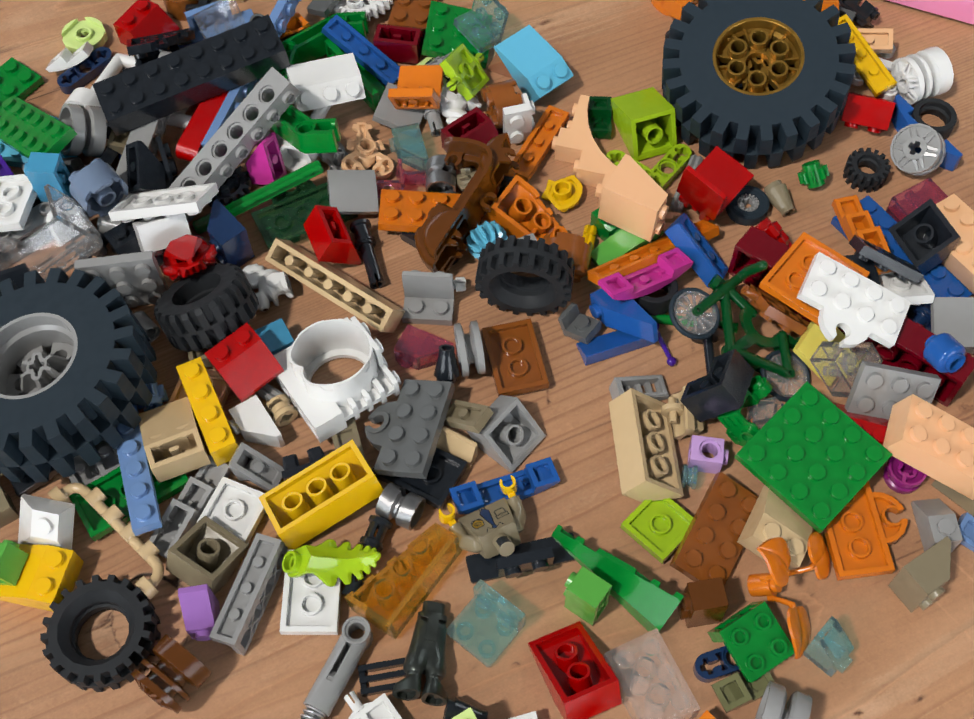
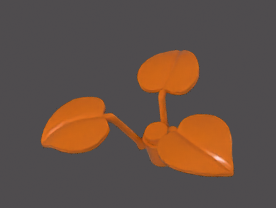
M817 531L812 532L808 538L807 548L811 560L808 566L789 570L791 555L787 542L781 537H775L766 540L757 547L770 573L750 574L747 580L748 591L752 597L767 596L768 602L775 601L790 607L787 611V624L795 659L803 655L809 644L811 635L809 618L803 606H797L795 602L777 597L776 595L782 591V587L787 585L789 576L815 570L816 577L819 580L825 579L829 575L831 569L830 554L822 534H819Z

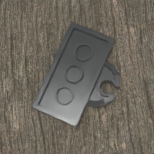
M405 379L398 400L378 406L369 415L368 418L372 423L383 422L378 428H372L370 425L365 426L367 439L374 448L380 451L374 467L377 475L427 478L455 390L452 382Z

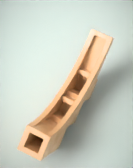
M580 95L578 103L573 104L571 113L573 120H568L567 128H560L558 136L554 135L551 149L555 150V160L574 163L573 173H576V177L581 184L596 187L595 197L599 198L598 207H600L603 186L617 166L602 153L593 139L588 125L590 96Z

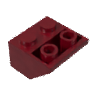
M378 24L373 44L392 61L418 64L426 29Z
M475 107L441 129L442 148L445 150L444 141L448 137L469 138L487 144L492 138L498 136L499 133L492 120L478 107Z

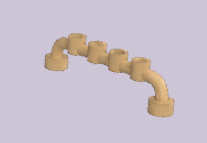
M75 482L61 489L55 486L47 494L53 500L67 503L71 502L68 499L70 495L80 494L151 566L153 572L150 578L147 580L142 576L135 585L150 600L159 593L156 587L163 578L164 567L156 555L161 551L150 540L144 543L139 538L142 534L135 536L132 531L131 522L126 525L121 520L125 515L114 504L109 508L104 503L107 497L97 486L91 490L83 483Z

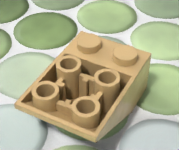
M188 396L139 414L141 417L139 425L143 446L150 469L159 483L211 464Z

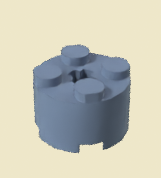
M94 159L80 171L71 173L68 178L71 183L69 186L70 194L91 217L95 214H99L100 217L108 215V212L120 203L119 200L123 194L128 195L127 184L102 159Z

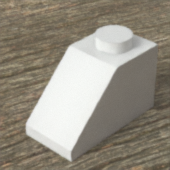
M257 395L228 410L232 417V420L228 421L236 435L241 433L245 441L279 448L285 446L280 431Z

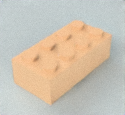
M952 194L936 205L960 235L961 239L941 264L974 294V211L958 196Z
M914 394L894 404L883 447L892 453L893 457L974 500V428Z

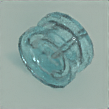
M683 464L681 475L682 488L690 486L691 489H695L698 472L697 465H693L690 468L687 464Z

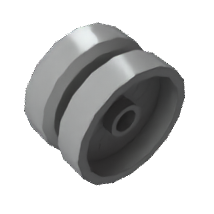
M64 104L59 114V121L70 126L77 135L61 150L63 155L79 156L82 152L87 157H100L103 154L107 136L106 118L100 106L86 105L82 109L77 104Z
M769 681L760 701L755 719H809L813 698L795 691L786 704V687Z

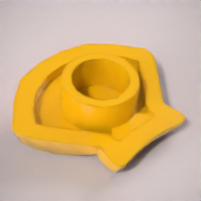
M570 175L557 181L548 180L541 198L550 201L559 212H566L579 203L583 193V186L575 175Z

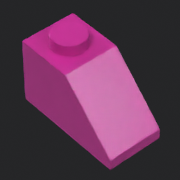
M271 132L257 146L246 162L247 172L252 184L267 185L287 174L275 132Z

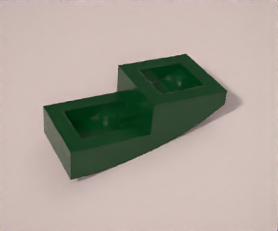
M589 97L588 125L593 138L611 139L612 97Z

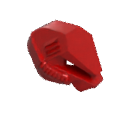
M187 234L169 242L164 252V263L160 268L164 275L169 276L172 281H177L180 278L187 277V275L200 272L201 269L204 270L209 265H215L217 251L214 244H207L203 239Z

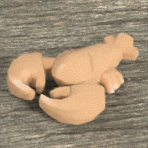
M366 122L353 124L352 130L357 132L356 141L347 140L346 148L353 152L341 160V169L365 170V168H370L376 162L372 170L378 172L375 173L376 180L390 177L394 170L393 160L380 153L385 150L382 140H372L369 133L372 130L371 124H366Z

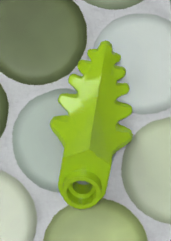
M327 539L317 546L304 545L293 551H288L283 557L282 569L288 576L298 578L308 573L314 574L329 587L336 585L338 577L345 585L351 584L352 573L358 580L363 579V571L366 574H370L371 566L374 568L377 566L381 553L376 552V548L371 549L370 546H366L362 550V544L356 545L351 550L350 542H344L337 548L335 540Z

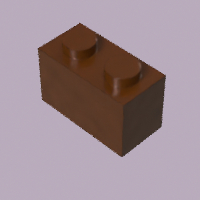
M722 577L687 583L684 593H682L684 597L678 605V613L681 620L685 619L687 628L721 623L729 606Z

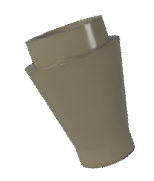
M776 180L764 188L769 202L783 217L795 211L787 186L781 180Z

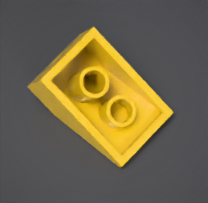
M19 544V549L29 555L16 586L0 585V601L54 612L49 606L53 601L59 604L65 598L61 594L65 588L70 593L73 591L84 561L74 550L50 545Z

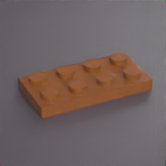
M721 471L716 473L670 566L694 582L722 577L725 586L743 549V546L737 541L758 497Z

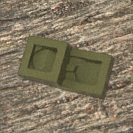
M769 671L752 683L747 682L742 672H736L711 686L723 709L728 713L762 698L769 681H775Z

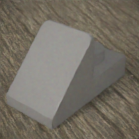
M240 442L228 464V467L238 480H249L267 492L278 486L282 478L281 471H284L282 466L243 442Z

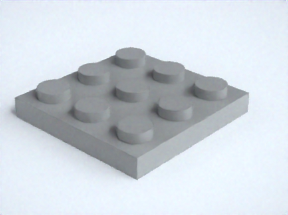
M153 251L75 260L74 269L85 271L91 280L96 276L104 279L111 289L115 288L120 293L129 308L149 304L156 305V301L161 298V294L169 289Z

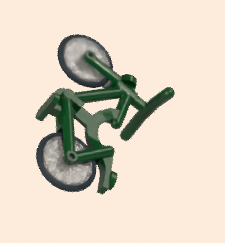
M761 260L746 266L726 281L718 274H715L708 284V287L713 289L710 295L698 288H684L675 293L669 304L671 322L682 335L695 340L708 338L717 330L720 323V313L716 303L720 301L725 345L721 349V354L736 349L756 372L760 373L761 377H765L771 383L772 390L770 394L774 398L787 402L806 381L810 383L811 378L807 365L795 353L790 351V348L793 349L800 337L794 339L783 330L777 332L772 338L760 335L752 324V318L757 316L758 311L736 291L738 285L749 276L766 270L768 268L767 261ZM730 299L741 309L739 319L746 334L737 341H735ZM753 344L767 349H774L765 358L746 350Z

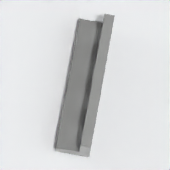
M256 533L209 635L212 641L228 645L237 654L245 656L283 570L282 560L288 549L282 540Z

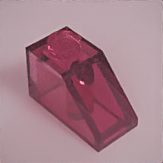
M407 325L393 348L395 360L405 368L411 367L421 370L436 365L439 346L445 344L453 346V343Z

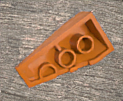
M517 174L498 197V201L492 205V211L487 212L483 220L489 223L495 220L497 224L504 228L508 237L509 235H515L516 238H520L534 233L538 241L539 238L544 239L546 234H550L551 238L556 237L557 232L568 233L553 217L554 213L550 207L547 208L539 198L541 195Z

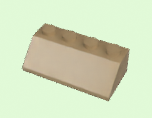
M630 388L609 402L622 495L640 502L644 500L656 501L667 498H681L684 494L672 426L669 423V417L661 414V407L665 403Z

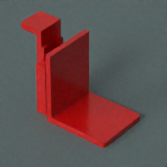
M716 146L695 170L689 165L684 169L677 188V192L681 194L678 200L683 203L685 208L691 205V209L695 212L698 210L700 212V220L703 219L709 222L712 219L714 221L754 175L732 156Z

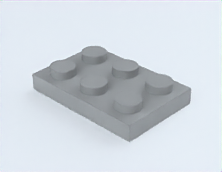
M862 360L846 401L845 409L850 413L889 420L892 406L912 394L931 404L941 378L936 374Z

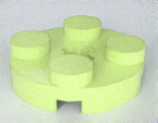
M84 17L85 20L78 22V19H74L67 23L61 34L65 47L71 53H74L87 41L94 47L92 51L102 47L107 42L108 36L101 21L93 17Z

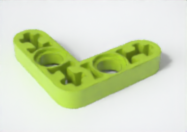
M677 144L652 169L637 160L635 161L665 190L687 167L692 151L685 144ZM611 150L606 154V157L611 162H615L613 164L617 166L619 164L618 161H621L626 153L620 150ZM670 167L673 169V172L669 174L661 171V168Z

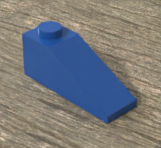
M602 288L590 294V312L595 319L598 318L605 326L653 343L659 341L657 322L634 299L614 300Z

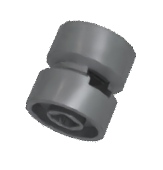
M435 155L427 160L426 192L456 193V167L452 162L449 166L446 165L444 161L446 155Z
M389 483L378 499L375 513L388 521L395 518L397 525L411 531L421 518L426 498L413 492L406 494L404 488L394 483Z

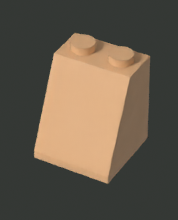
M625 154L603 186L598 218L651 242L654 235H659L665 225L663 219L669 209V206L666 205L668 194L631 156Z

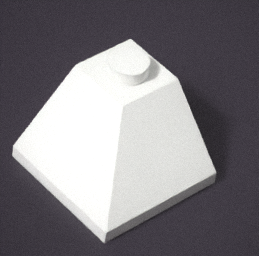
M27 494L21 495L18 544L50 545L72 550L75 504Z

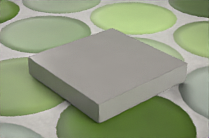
M388 82L374 112L372 121L415 137L425 111L424 109H395L388 98V90L390 88H397V85Z

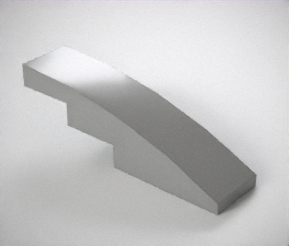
M209 456L211 464L201 467L195 478L190 476L178 499L173 498L161 518L163 527L155 529L149 539L161 551L158 553L159 555L167 559L168 549L196 524L222 477L228 478L231 470L227 464L224 463L217 466L214 459Z

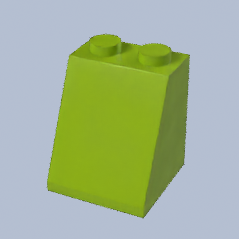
M654 87L611 98L613 121L632 158L640 161L665 154L673 146L677 145L675 108Z

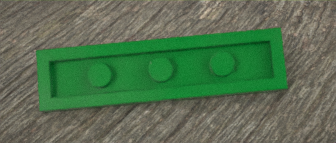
M329 38L324 40L327 58L347 54ZM357 63L366 98L363 100L375 112L385 87L376 77Z

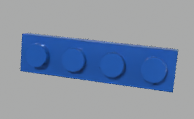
M337 14L322 28L321 33L345 53H353L356 62L385 86L388 82L395 84L398 81L397 77H399L400 66Z

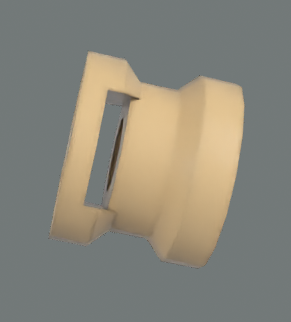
M286 394L273 397L265 406L268 414L273 415L272 420L278 427L288 425L298 416L297 409L290 405L291 400Z

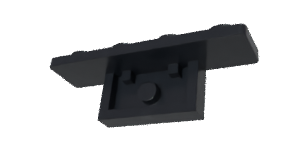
M553 537L521 543L515 546L514 552L509 556L498 554L489 559H485L479 553L466 556V564L472 584L502 577L514 578L520 576L523 572L532 570L533 572L547 570L549 566L575 561Z

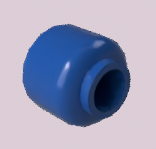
M949 333L932 335L925 342L923 357L940 373H953L960 369L966 360L965 347Z

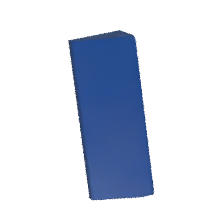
M681 214L667 228L665 234L676 248L678 247L693 261L691 267L707 287L715 274L724 279L728 267L687 214Z
M616 330L593 338L588 345L579 342L576 343V346L585 366L655 343Z

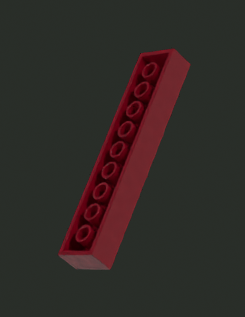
M751 226L735 245L728 273L734 276L744 267L765 260L768 263L766 270L751 275L743 281L748 286L752 284L759 288L760 282L788 251L789 246L770 237L766 232ZM790 308L795 314H799L803 319H805L808 322H811V320L807 319L797 311ZM907 317L904 319L895 345L890 349L869 337L853 349L874 363L938 375L941 378V382L934 400L945 407H948L974 369V357L966 352L965 363L960 369L953 373L938 372L923 357L926 340L935 334ZM837 327L845 335L843 329Z

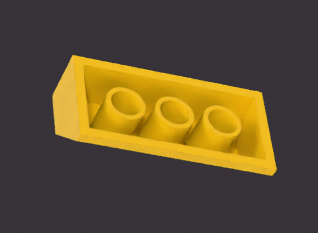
M352 439L258 498L278 536L289 550H295L378 498L383 488Z

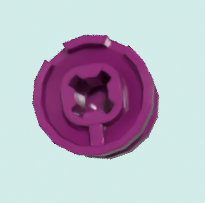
M893 456L883 472L884 481L887 486L896 493L910 494L916 491L927 476Z

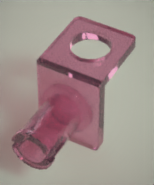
M398 159L396 180L377 181L378 198L381 197V189L385 186H392L394 190H403L405 185L425 186V170L405 171L402 167V159Z

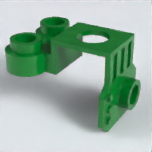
M757 375L751 379V384L741 408L736 411L726 412L717 417L727 428L726 434L737 445L744 446L760 430L756 424L748 422L740 412L742 408L757 405L760 399H763L771 392L772 385L765 377Z

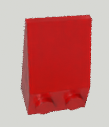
M580 621L528 643L530 651L563 719H588L622 704L618 678Z

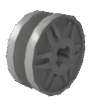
M921 123L910 124L900 129L890 145V156L893 163L900 170L914 176L927 175L935 171L942 164L946 155V143L942 135L932 127ZM917 146L922 149L919 154L914 151Z
M477 320L470 321L469 333L464 334L460 323L454 324L455 347L462 377L469 376L470 364H475L478 374H485L484 350Z

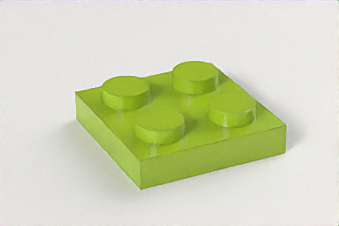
M671 498L656 501L644 500L621 523L620 528L663 564L679 547L693 517Z

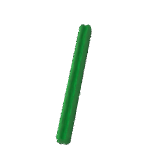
M315 160L224 207L236 217L323 173V167L318 160ZM211 213L193 221V227L198 234L207 231Z

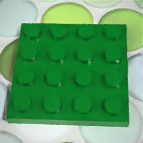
M806 381L742 447L734 458L820 534L893 454Z

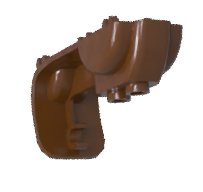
M508 133L492 138L487 144L461 137H448L445 139L444 148L447 154L444 161L446 165L449 166L452 162L457 170L462 167H471L477 169V171L453 207L438 202L435 207L430 209L422 227H419L415 232L414 238L417 251L422 262L431 272L442 271L447 273L456 258L463 257L461 250L467 251L465 245L467 243L466 237L470 235V230L477 227V224L480 223L486 212L492 211L490 206L493 201H498L497 194L504 176L514 177L515 172L511 168L520 169L519 164L511 161L508 155L516 156L515 150L511 149Z

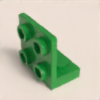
M765 601L750 603L707 632L713 642L724 643L749 683L754 682L794 654L793 645Z

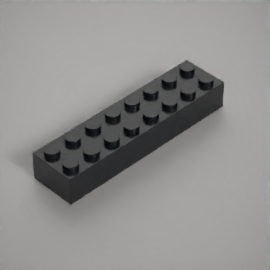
M269 14L92 85L109 126L115 135L119 136L264 77L271 67L279 71L289 67L290 63L286 50Z

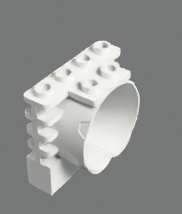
M355 316L350 319L346 317L344 319L338 318L316 322L301 331L291 346L273 355L284 370V372L275 377V380L285 394L288 395L292 404L320 443L347 428V420L352 417L357 420L361 417L360 413L367 409L370 412L374 410L373 405L381 402L384 404L387 402L388 396L392 394L398 396L400 394L399 385L401 380L394 370L390 372L387 368V361L381 354L384 352L382 344L377 338L373 339L370 336L371 332L365 322L360 323ZM352 358L364 364L356 374L341 382L333 384H315L311 382L315 371L330 360Z

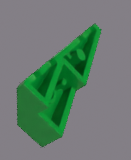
M560 525L556 527L551 535L581 566H584L611 584L610 594L653 637L658 634L684 597L679 592H676L674 595L667 593L660 588L661 582L656 579L650 581L637 572L636 568L599 548L595 552L584 545L585 539L580 536L577 538L573 537Z

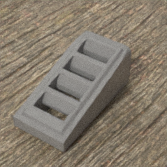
M662 375L614 377L609 386L612 400L630 388L659 401L669 397ZM651 384H654L656 392H653ZM641 386H644L646 393H643Z

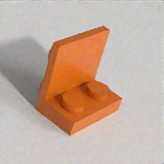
M440 65L400 66L397 88H390L388 90V98L395 109H440L444 76L442 67Z

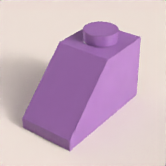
M207 584L178 588V597L186 632L196 641L211 640L209 635L220 614L218 599Z

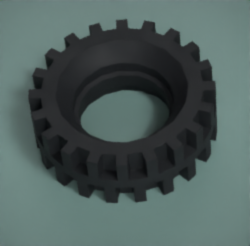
M509 235V240L499 237L496 238L495 244L488 242L486 248H482L480 252L475 289L480 291L479 296L481 299L488 298V304L491 306L499 305V310L501 311L509 309L516 315L519 312H525L527 316H533V313L538 312L541 316L547 315L548 310L555 313L558 312L559 306L564 308L567 306V301L571 300L575 272L573 258H568L566 250L559 251V245L556 243L548 245L543 238H539L536 241L530 240L528 235H524V239H517L515 235ZM511 272L532 273L540 277H524Z
M109 574L107 579H102L99 575H93L92 582L87 584L82 579L76 581L77 589L70 593L65 588L61 592L65 598L59 604L53 601L49 606L54 611L52 617H44L42 624L47 627V632L40 634V640L46 645V649L42 650L44 656L51 662L49 665L69 683L75 684L82 690L92 688L96 692H103L104 687L108 686L113 690L120 688L119 682L125 679L131 683L135 679L130 674L135 668L137 670L141 668L144 671L147 669L141 662L143 659H147L149 655L155 656L152 649L154 648L155 640H160L161 633L157 629V625L161 623L154 611V605L138 586L135 587L126 578L121 581L115 575ZM111 609L121 612L129 623V634L125 644L117 653L106 659L94 660L85 657L78 646V635L83 624L91 616L103 610Z

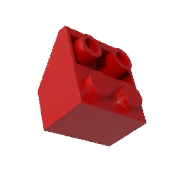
M315 205L303 226L318 261L360 265L362 261L337 207Z

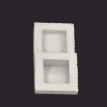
M87 41L73 54L65 47L50 61L46 70L48 72H57L71 68L88 58L94 47Z

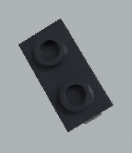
M839 0V7L856 12L854 20L863 27L866 24L872 28L874 27L870 22L872 19L876 20L880 15L877 7L867 0L861 6L859 4L862 0Z

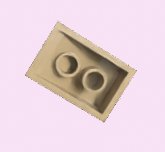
M764 485L737 542L764 560L757 547L768 539L775 537L783 538L789 547L791 563L788 568L792 570L800 567L807 552L808 538L813 528Z

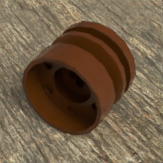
M165 634L152 649L160 661L154 664L149 660L143 659L141 663L150 671L148 675L145 676L136 668L130 675L135 679L140 689L161 707L170 709L178 714L182 707L173 698L179 695L188 702L191 698L183 686L188 683L199 689L212 672L187 649Z

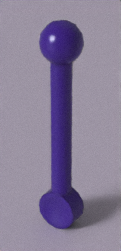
M657 323L658 340L667 357V364L675 366L677 360L670 354L659 332V324Z

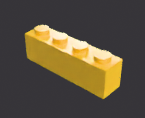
M201 357L176 366L212 458L217 466L229 462L238 444Z

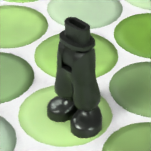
M424 601L422 611L418 612L411 644L403 665L406 677L395 683L392 695L397 699L406 701L417 699L420 696L422 674L426 676V683L422 691V702L431 706L447 704L448 693L441 684V680L446 675L445 646L447 616L444 615L445 605L442 603Z

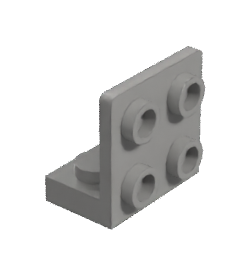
M418 270L403 271L402 282L405 295L403 323L452 326L455 304L453 274L442 271L435 273Z

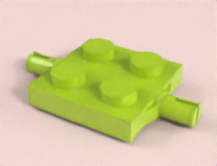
M462 43L439 65L442 67L444 74L451 79L447 83V88L450 87V91H454L457 88L458 92L469 101L490 79L480 65L484 60V55L481 58L479 57L482 53H477L475 56L472 55Z

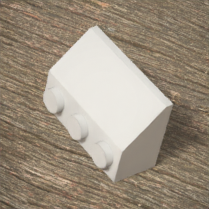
M353 53L294 64L286 68L288 81L301 92L294 102L295 108L301 112L366 98L362 77Z

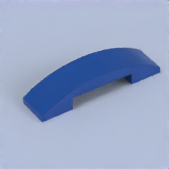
M896 95L893 100L896 104L891 120L896 131L899 132L900 129L910 124H917L918 122L911 117L914 108L902 96ZM946 139L944 140L946 143V155L939 167L954 171L963 154ZM918 146L914 149V151L917 152L918 154H919V153L921 152V150H922V149H921L920 147H918Z
M551 457L526 464L524 470L476 484L475 481L449 488L458 515L472 513L504 497L506 500L509 499L508 495L503 494L499 481L502 479L505 487L511 486L513 483L510 475L514 476L516 480V496L519 495L521 500L558 484L560 478Z

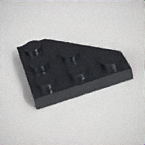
M192 27L128 39L126 47L129 56L134 55L135 59L148 57V52L156 50L157 52L170 50V46L176 44L192 43L191 40L195 39V34Z

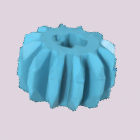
M495 220L490 223L484 221L482 225L479 226L477 224V228L470 230V235L466 237V245L470 254L479 260L482 248H486L488 242L495 244L496 238L501 237L507 240L508 236L504 228L497 224Z

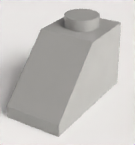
M939 498L911 502L924 552L946 536L951 540V552H953L963 541L956 514Z

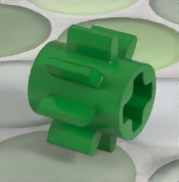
M819 160L802 164L801 172L797 173L800 184H807L809 189L824 185L826 177L830 175L827 164H820Z

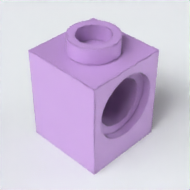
M692 435L688 450L687 470L712 474L720 472L722 465H727L729 450L724 449L725 439ZM703 453H711L714 457L708 458L704 456Z

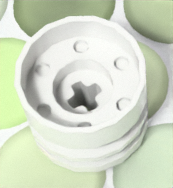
M929 47L918 51L916 54H909L906 57L898 58L894 61L891 68V75L897 82V95L902 96L910 105L928 97H935L946 93L953 84L954 73L948 55L939 47Z

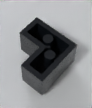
M736 349L730 350L714 357L708 375L687 383L680 401L699 422L710 418L715 419L729 411H736L744 404V399L755 370Z

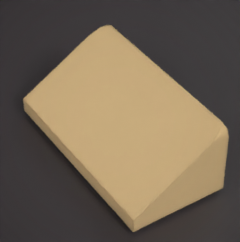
M443 426L437 448L466 461L468 464L467 470L470 469L478 456V444Z

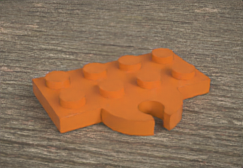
M869 481L823 530L837 581L892 574L895 571L888 546L895 544L905 533L908 519H901L897 523L888 521L885 517L886 512H892L897 515L903 512L904 507L888 494L872 492Z

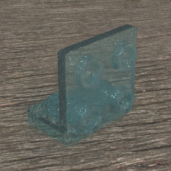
M474 0L472 10L456 17L453 25L479 53H483L501 43L509 12L498 0Z
M480 579L473 587L474 597L446 629V634L486 667L490 668L525 626L526 614Z

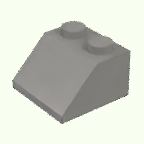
M500 395L489 406L494 414L481 432H466L485 454L509 472H513L546 435L518 397Z

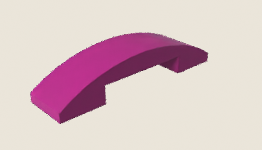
M677 247L658 255L657 263L624 277L619 272L598 280V285L614 300L636 299L668 285L686 272L693 265V261Z

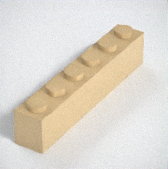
M275 238L265 258L269 263L380 332L394 333L405 313V310L328 263L319 262L315 255L290 240Z

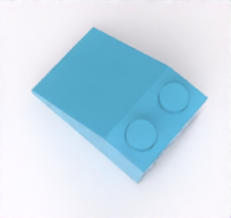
M530 25L493 47L512 78L516 81L521 92L527 93L529 101L533 100V102H536L574 76L563 57Z

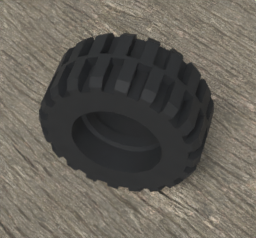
M217 263L215 266L209 265L206 269H201L200 272H195L193 275L180 278V281L169 286V289L161 294V298L157 299L156 306L154 307V316L173 347L185 352H191L192 350L195 352L202 351L203 348L209 349L214 347L215 344L221 342L245 323L249 324V320L253 319L256 315L258 298L240 267L231 263Z

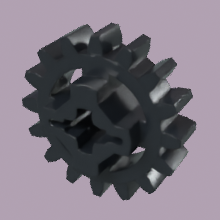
M242 166L237 167L233 174L220 186L219 192L208 203L209 206L212 207L213 201L216 199L225 206L251 193L252 183L248 172L244 171Z

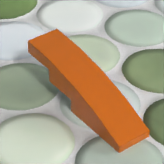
M857 195L833 200L832 207L849 242L854 235H857L890 252L880 226L875 227L869 211H863ZM876 267V270H877L878 275H879V274H884V273H889V272H894V271H892V270H890V269H889L887 272H885V271L879 269L878 267Z

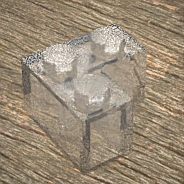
M822 341L810 358L812 365L831 395L847 398L862 360L878 364L883 362L871 342H862L853 348L839 347V342Z

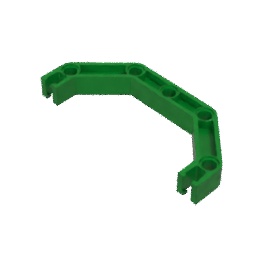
M366 11L336 13L368 39L367 34H369L370 29ZM336 14L319 21L282 42L290 65L314 61L326 54L324 40L328 38L321 31ZM286 68L279 70L278 72L288 80ZM290 105L281 115L280 119L270 128L300 152L306 154L337 152L339 147L337 142L341 140L336 118L311 119L293 105Z

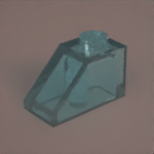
M415 123L391 128L392 138L388 139L391 152H396L399 162L426 174L428 155L419 124Z
M831 616L805 649L803 655L831 677L837 670L843 673L853 661L849 654L853 651L854 646L837 619Z

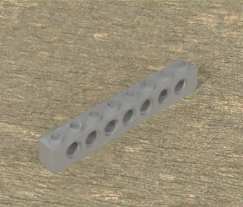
M271 67L169 188L216 183L219 189L226 179L233 174L238 165L248 157L256 144L264 138L274 123L280 119L286 109L295 102L301 92L277 70ZM185 213L186 218H187V222H188V224H189L190 221H191L196 215H191V216H190V215H187V213Z

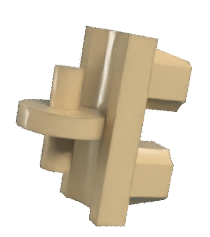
M686 385L682 387L683 390L681 392L671 395L668 398V403L661 407V414L669 417V423L672 424L673 438L678 440L686 435H698L704 430L703 421L699 422L694 418V415L680 401Z

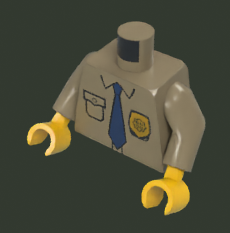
M510 475L513 484L509 487L503 485L502 479L499 481L503 494L508 495L509 499L506 500L505 497L459 518L458 522L455 520V507L451 503H447L448 511L451 513L449 515L443 514L439 508L440 522L449 524L450 528L448 530L461 549L479 553L485 559H489L498 554L509 556L514 552L515 546L521 543L519 533L524 530L527 517L520 496H516L517 484L514 476Z

